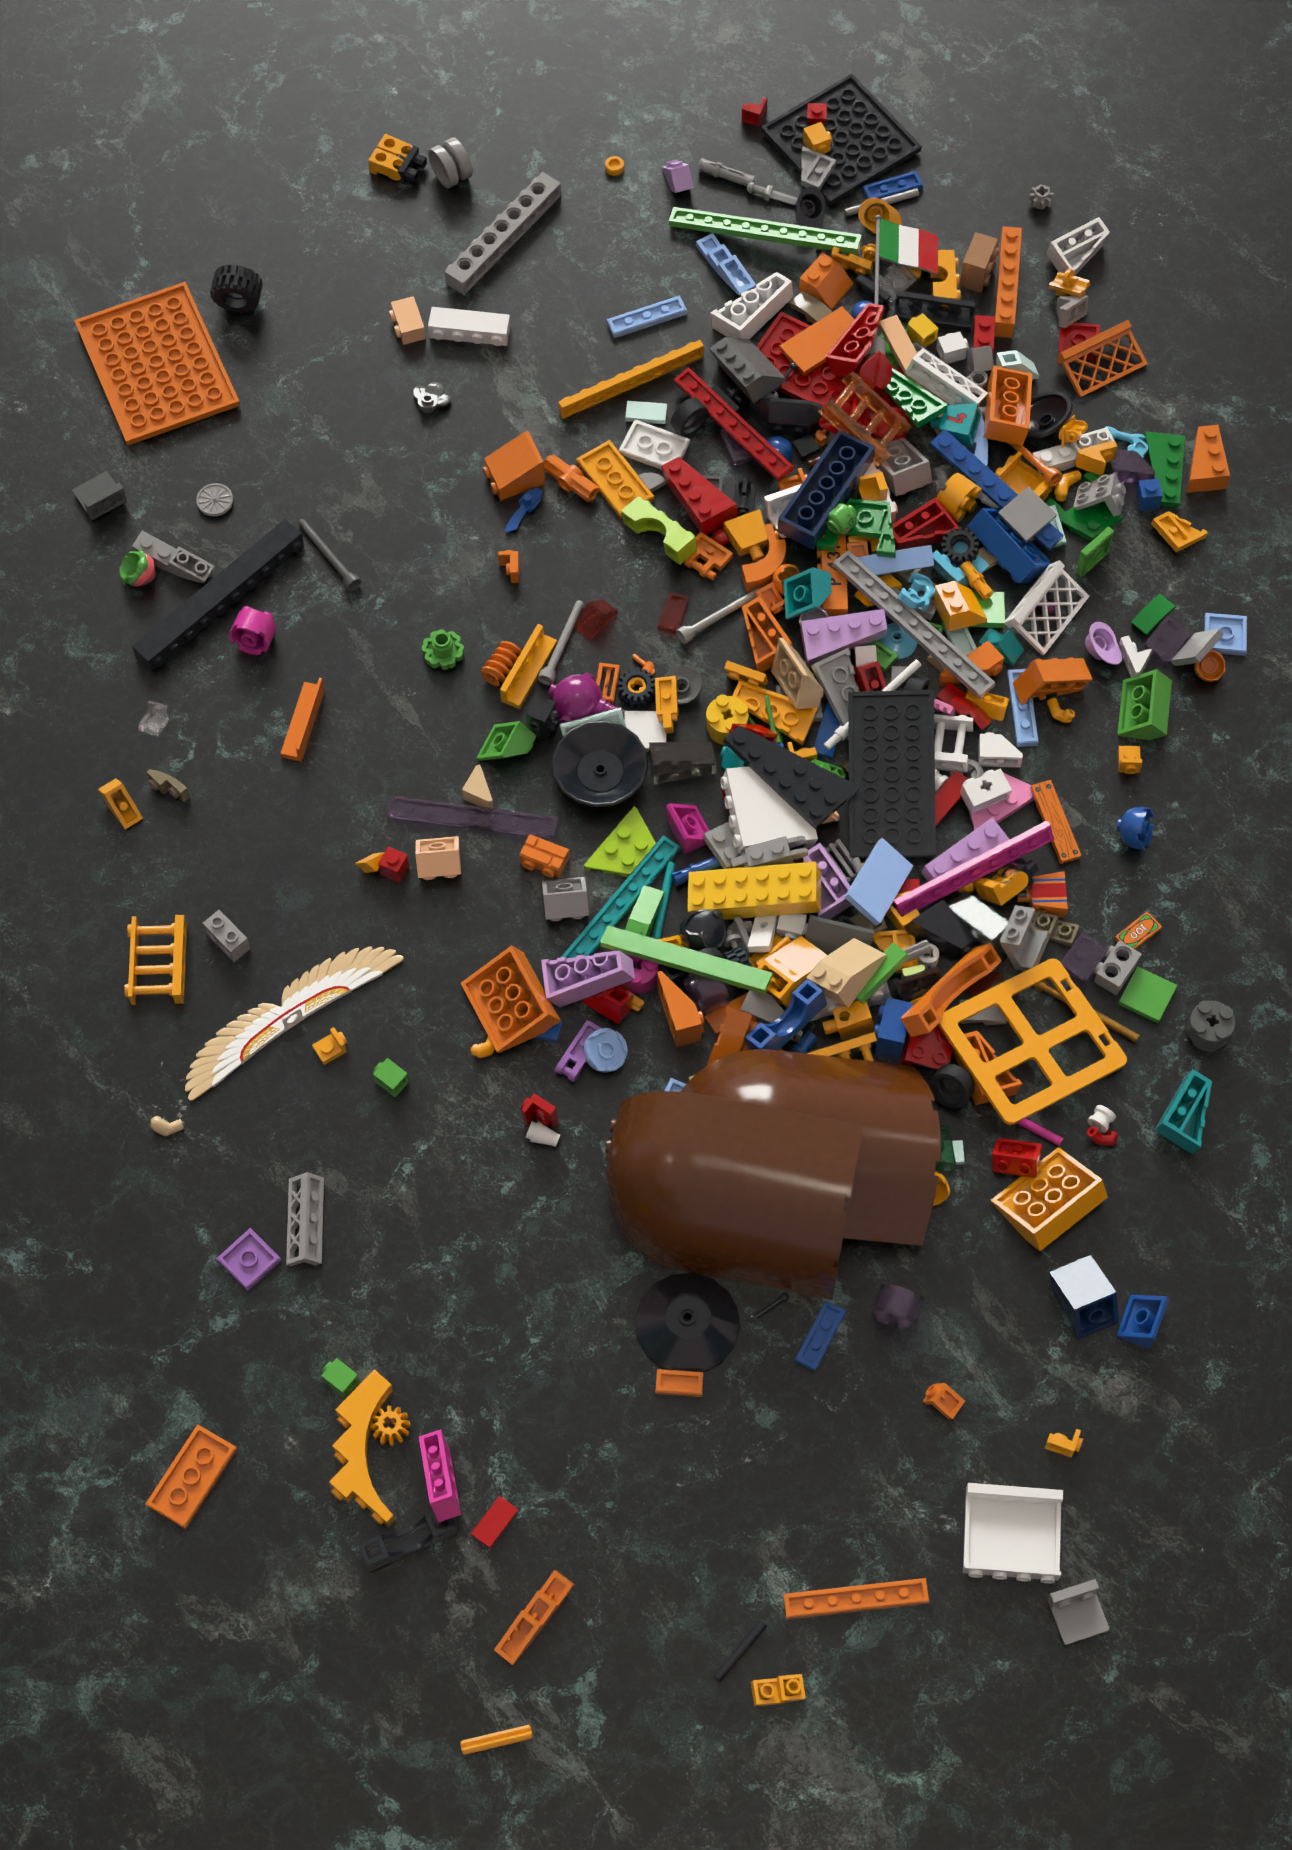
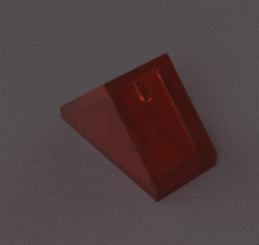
M603 599L589 601L580 615L575 628L591 640L618 611Z

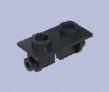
M742 478L739 484H735L734 502L737 504L738 517L753 512L755 485H751L748 478Z

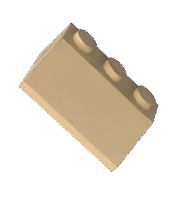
M783 637L779 638L771 672L796 709L819 707L823 697L822 686L818 683L799 653Z

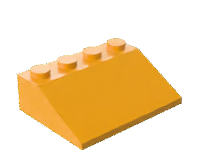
M1058 1147L1038 1163L1036 1178L1019 1177L991 1199V1202L1026 1241L1041 1251L1107 1199L1108 1196L1103 1180Z

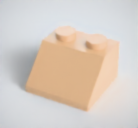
M458 836L416 840L415 854L418 878H423L424 880H432L437 876L454 878L461 874Z

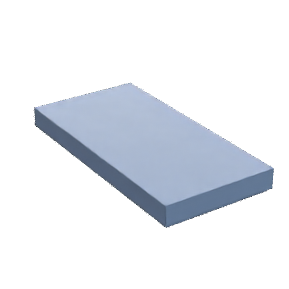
M881 838L877 841L844 898L876 926L881 923L913 865L887 841Z

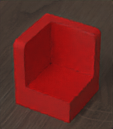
M764 97L760 105L744 103L741 122L759 127L767 111L768 98Z

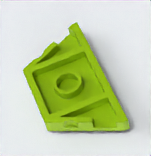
M636 807L629 811L584 864L586 871L594 869L603 871L604 874H618L622 877H629L656 845Z

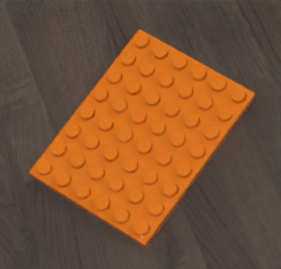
M186 282L74 320L127 446L240 406L239 399Z

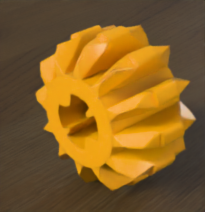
M389 1405L385 1413L383 1409L379 1408L380 1417L373 1416L372 1420L375 1423L370 1425L371 1430L375 1431L373 1437L375 1439L380 1438L382 1445L389 1440L390 1446L393 1447L394 1440L396 1439L399 1443H402L401 1435L408 1436L409 1431L406 1428L411 1426L410 1421L406 1420L408 1418L407 1413H401L400 1407L395 1408L392 1412V1408ZM391 1423L395 1427L391 1429L390 1427H387V1424Z

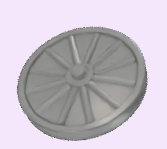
M213 483L204 486L198 492L196 502L199 510L205 515L220 516L232 507L233 495L227 486Z

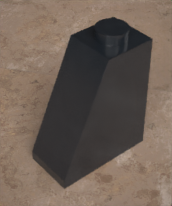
M941 900L914 918L906 928L907 933L921 941L928 940L939 951L954 959L961 954L965 956L973 948L972 944L977 939L944 900Z

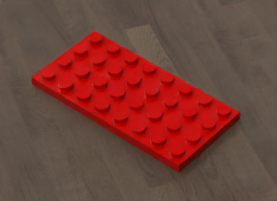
M780 312L756 347L784 376L791 362L779 350V345L810 327V325ZM865 357L849 377L833 375L827 361L804 376L796 368V370H792L786 378L787 381L781 385L778 391L795 400L813 401L828 407L840 401H847L853 409L852 392L858 387V382L860 381L859 372ZM891 365L892 368L905 376L903 370ZM875 386L874 390L869 391L872 395L871 403L883 414L889 408H900L884 389ZM857 403L856 413L853 414L855 418L853 428L873 438H881L875 428L876 422L881 417L869 405L862 407Z

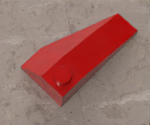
M867 303L827 353L825 358L833 375L849 377L867 355L885 310L883 305Z

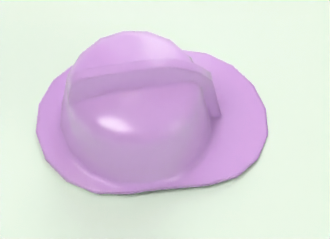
M1093 623L1085 640L1087 651L1095 659L1104 660L1113 665L1119 664L1122 661V653L1114 632L1105 623Z

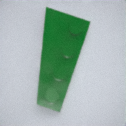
M892 368V379L887 387L883 389L917 428L947 411L948 404Z
M1145 431L1144 440L1148 445L1147 454L1150 458L1151 473L1154 479L1159 478L1163 494L1160 506L1179 508L1185 436Z

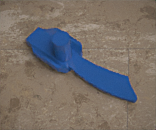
M535 487L525 492L519 500L520 508L510 518L505 533L518 529L525 514L533 511L541 501L544 494L542 490Z

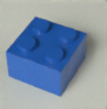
M887 997L885 1005H880L878 1021L874 1030L877 1041L872 1042V1046H876V1055L901 1060L907 1029L900 1018L913 1006V1003Z

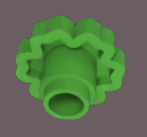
M443 629L431 632L430 638L424 639L422 645L425 662L432 668L440 666L443 670L454 668L456 661H461L465 652L464 645L461 644V637L456 635L454 631L446 633Z

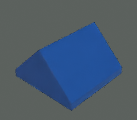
M1131 1295L1116 1336L1151 1349L1169 1298L1167 1296Z

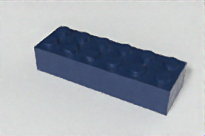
M839 429L778 518L777 532L813 550L818 540L821 539L828 528L826 522L828 521L829 513L838 504H845L857 486L859 477L866 473L874 461L875 446Z

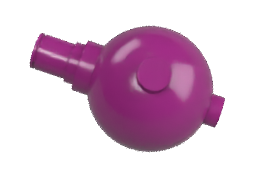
M587 672L583 675H570L562 679L557 685L552 684L548 695L553 697L552 700L556 702V710L561 718V724L619 707L612 705L607 699L602 697V692L594 681L595 677Z

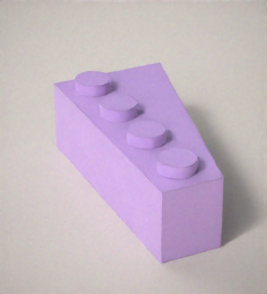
M992 817L925 865L921 873L929 882L1010 839Z

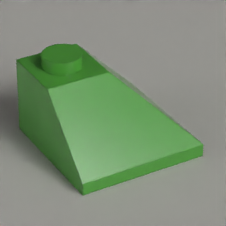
M520 721L495 724L476 759L483 761L526 754L532 749L536 735Z

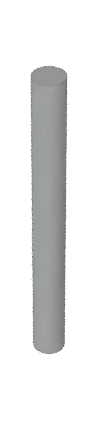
M916 188L881 198V200L892 204L919 196V191ZM861 204L844 209L846 217L858 214Z

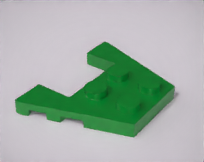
M1088 472L1083 476V481L1092 482L1101 476ZM1052 498L1045 502L1048 506L1056 505L1061 524L1069 527L1070 531L1090 542L1108 526L1113 528L1123 520L1122 513L1113 517L1105 501L1077 511L1074 506L1064 511Z
M850 498L845 505H851L856 510V525L846 534H834L827 528L825 536L822 540L819 539L816 544L818 550L835 552L840 535L878 538L880 540L876 550L877 556L895 558L896 550L890 502Z

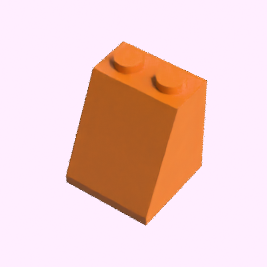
M529 431L523 432L484 458L485 467L482 468L486 479L490 478L492 492L494 495H498L500 501L545 485L544 462Z

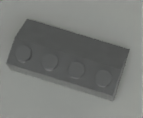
M725 337L710 347L718 365L753 403L787 381L749 339Z

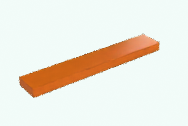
M926 1578L783 1594L786 1620L929 1604Z

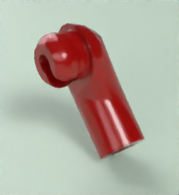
M1093 1126L1087 1130V1135L1098 1145L1113 1146L1117 1143L1118 1134L1115 1131L1108 1130L1106 1135H1104Z

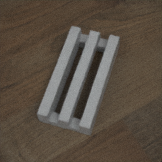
M838 839L834 844L830 843L828 847H823L847 882L854 880L857 873L851 862L853 857H850V853L841 840ZM836 848H838V849L840 850V852H841L842 855L845 857V859L847 860V862H848L849 865L852 867V869L854 870L855 873L852 872V870H851L850 867L847 865V863L845 862V860L843 859V857L840 855V853L838 852V850H837ZM832 851V853L835 855L841 866L847 872V874L849 875L847 878L829 852Z

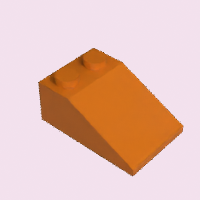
M662 971L657 972V990L676 1048L701 1041L702 1033L704 1032L703 1024H705L702 1011H697L695 1003Z

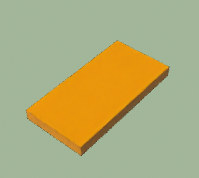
M610 440L576 459V463L590 481L599 487V492L620 519H622L621 510L638 496L644 501L652 502L655 500V496Z

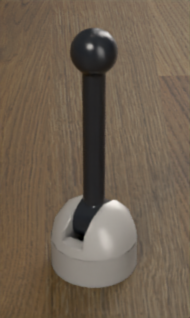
M795 362L790 363L789 369L784 374L785 378L789 376L792 370H796L797 364ZM781 385L773 391H771L770 393H768L767 395H765L762 399L778 398L777 391L781 387Z

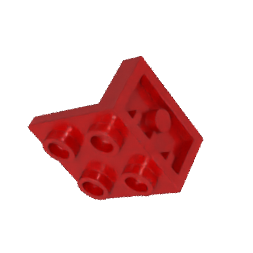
M938 1025L929 1033L911 1037L907 1031L900 1064L911 1065L914 1063L938 1070L941 1066L950 1064L953 1047Z

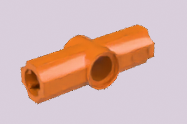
M554 454L549 455L545 459L544 471L557 479L559 485L568 492L572 490L587 502H592L596 498L599 487L584 477V474L577 466H569Z

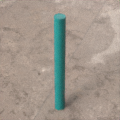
M673 862L667 863L662 886L664 896L655 920L652 938L657 940L661 939L673 881L671 873L675 871L676 866Z

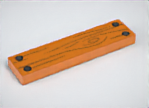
M1051 780L1031 785L1030 790L1043 822L1048 821L1051 825L1055 839L1051 842L1060 864L1080 859L1082 855Z

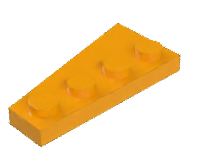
M739 680L732 696L745 703L748 707V712L769 724L764 698L765 695H768L775 728L803 745L818 712V707L796 709L789 697Z

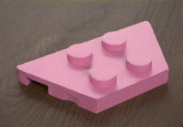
M1003 773L1012 789L1009 799L973 814L969 811L974 830L992 817L998 824L1033 801L1034 798L1030 790L1031 785Z

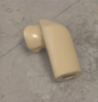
M155 1116L150 1121L153 1131L163 1136H169L184 1129L181 1119L168 1123L161 1119V1117Z

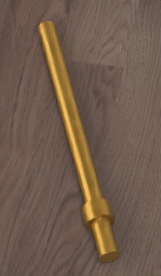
M1045 979L1034 985V988L1040 992L1045 991L1066 1003L1057 988L1048 984V980ZM1094 1009L1105 1026L1136 1043L1140 1036L1139 1034Z

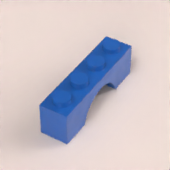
M809 979L804 981L792 993L787 1009L777 1020L769 1024L760 1022L745 1036L749 1050L768 1049L779 1051L827 1006L824 991Z

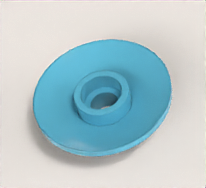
M896 623L888 624L886 637L878 640L898 655V660L910 657L917 647V642Z

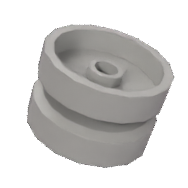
M455 137L444 141L442 146L437 145L429 149L428 158L438 180L446 188H451L458 184L459 179L466 180L473 175L470 158L462 144Z

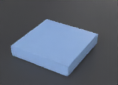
M1205 613L1204 631L1220 629L1224 634L1211 650H1215L1220 654L1245 656L1247 616Z

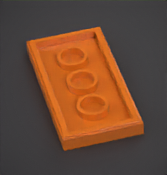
M841 306L779 345V350L791 363L795 362L797 364V369L804 376L826 362L825 356L855 319Z
M197 1424L145 1505L186 1529L234 1456L237 1447Z

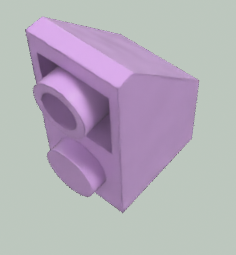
M672 160L667 162V166L662 167L672 192L677 193L694 188L688 164Z

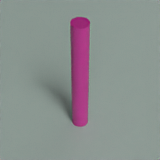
M1026 1118L1016 1123L1058 1146L1061 1145L1064 1139Z

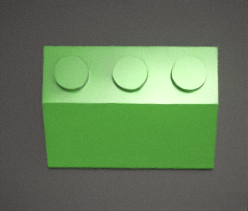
M1156 669L1123 680L1117 735L1144 740H1152L1167 735L1171 679Z

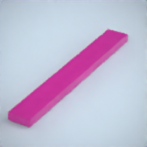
M1045 821L894 900L898 913L903 917L915 909L918 911L1055 840L1051 825L1048 821Z

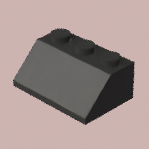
M810 915L805 939L829 955L853 938L872 947L874 930Z

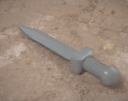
M751 182L747 186V191L750 194L754 192L764 195V200L766 201L772 198L795 205L798 199L772 190V185L764 188Z

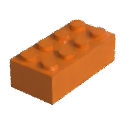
M993 366L987 382L988 394L986 396L983 438L1023 446L1030 425L1031 373Z

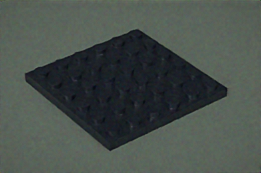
M852 73L761 126L762 134L801 174L802 147H806L803 142V130L808 126L817 124L807 123L808 103H827L826 124L822 125L826 131L830 132L832 142L830 151L824 155L835 159L836 166L820 191L830 206L921 152L922 146Z

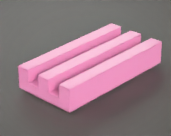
M934 699V711L938 713L940 711L943 715L956 716L957 712L953 706Z

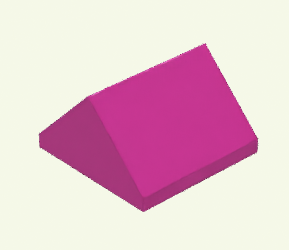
M669 803L666 806V820L684 854L707 845L702 837L704 833L710 830L697 806Z

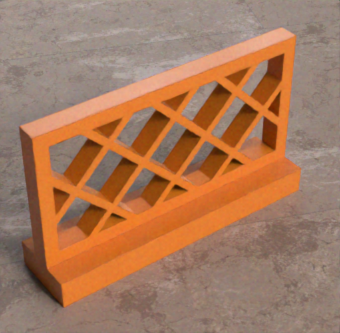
M1129 320L1061 352L1055 358L1058 365L1062 364L1079 398L1148 364L1130 330L1132 326ZM1127 336L1130 342L1129 348L1119 345L1122 337ZM1108 345L1114 348L1112 357L1102 353L1104 346ZM1118 349L1127 352L1125 361L1115 358ZM1088 354L1098 356L1095 365L1086 362ZM1130 354L1137 356L1140 364L1133 365L1128 363ZM1101 358L1110 360L1108 369L1099 366ZM1076 362L1081 364L1079 373L1072 371L1069 363ZM1114 362L1124 365L1121 373L1111 371ZM1084 366L1094 369L1092 377L1082 375ZM1097 370L1107 374L1105 381L1102 382L1095 379ZM1080 378L1090 382L1089 388L1085 391H1082L1079 385Z

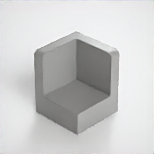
M991 346L968 348L971 372L975 370H992L994 363Z

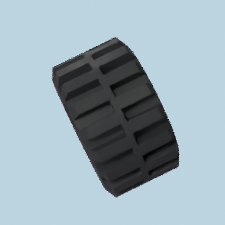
M235 264L220 266L214 273L210 298H212L214 303H217V306L222 307L224 310L235 313H249L251 310L254 311L259 305L263 287L262 279L253 270Z

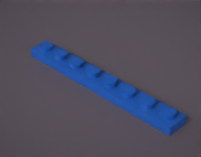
M945 429L930 443V446L963 476L982 488L981 492L1000 509H1003L1018 496L1012 488ZM1049 523L1033 538L1047 551H1050L1063 538V534Z

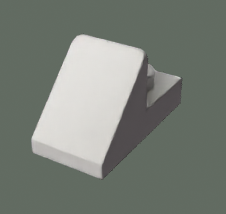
M1122 637L1119 648L1130 676L1134 677L1142 674L1149 661L1152 649L1137 652L1136 644L1131 642L1130 637Z

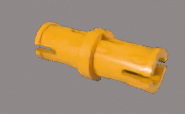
M970 561L964 562L960 569L968 579L969 585L972 588L974 587L983 600H987L994 591L988 586L984 576L974 568Z

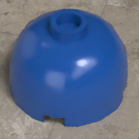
M1134 807L1124 813L1122 819H1119L1117 822V831L1120 832L1123 843L1134 849L1146 850L1144 846H1149L1154 829V824H1150V817L1154 818L1153 809Z

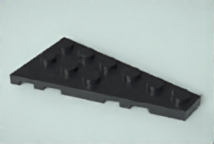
M740 725L724 738L723 742L814 829L822 824L860 788V786Z

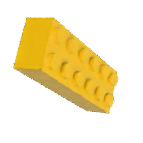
M817 862L689 872L688 913L702 909H717L723 914L724 920L734 919V917L739 916L741 918L818 913L821 912L822 873Z

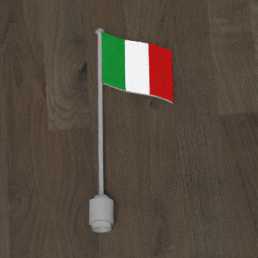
M880 215L875 216L874 304H878L879 258L897 265L924 270L938 276V236L925 230L889 222L882 219ZM878 328L869 352L865 356L866 361L877 351H881L885 355L886 342L878 336Z

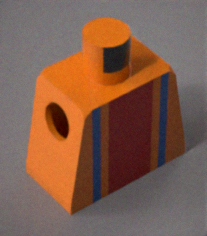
M1065 871L1034 876L1032 878L1035 883L1016 895L1017 902H1029L1030 908H1034L1036 912L1041 911L1057 915L1058 918L1066 917L1068 905Z

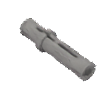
M701 158L698 165V170L710 173L715 178L721 177L746 187L751 182L755 183V176L728 168L720 162L715 163Z

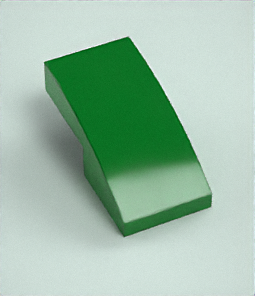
M1159 594L1139 612L1131 623L1148 636L1160 622L1163 623L1176 606Z

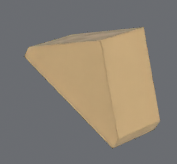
M477 765L462 789L463 799L488 811L494 810L493 800L481 765Z

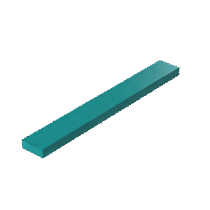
M663 835L562 957L592 956L600 947V940L607 926L617 927L636 904L643 886L650 887L667 867V863L671 862L678 854L681 847Z

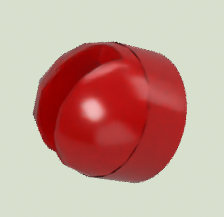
M722 528L713 533L712 540L723 546L729 543L728 537Z

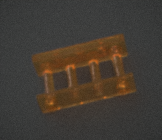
M851 372L842 380L847 387L835 402L831 399L818 412L838 430L840 429L875 446L873 463L878 466L891 455L886 450V447L897 433L902 435L912 426L873 391L859 375ZM852 392H854L862 400L849 416L841 407ZM869 406L877 414L868 426L863 429L856 423V420L866 407ZM883 419L891 428L881 442L878 443L871 437V434Z

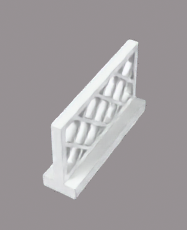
M1060 560L1048 565L1004 622L1009 628L1014 627L1041 655L1048 651L1089 598V595L1063 570L1065 565ZM1059 576L1065 580L1066 588H1058L1057 579ZM1066 591L1067 602H1059V592ZM1071 591H1076L1081 596L1078 602H1072ZM1047 592H1053L1054 602H1047ZM1036 606H1042L1043 617H1035ZM1047 606H1055L1056 617H1048ZM1060 606H1068L1067 617H1061ZM1036 620L1044 621V631H1037ZM1049 620H1056V631H1050ZM1024 621H1031L1032 632H1027L1021 626ZM1037 635H1045L1046 644L1043 647L1038 643Z

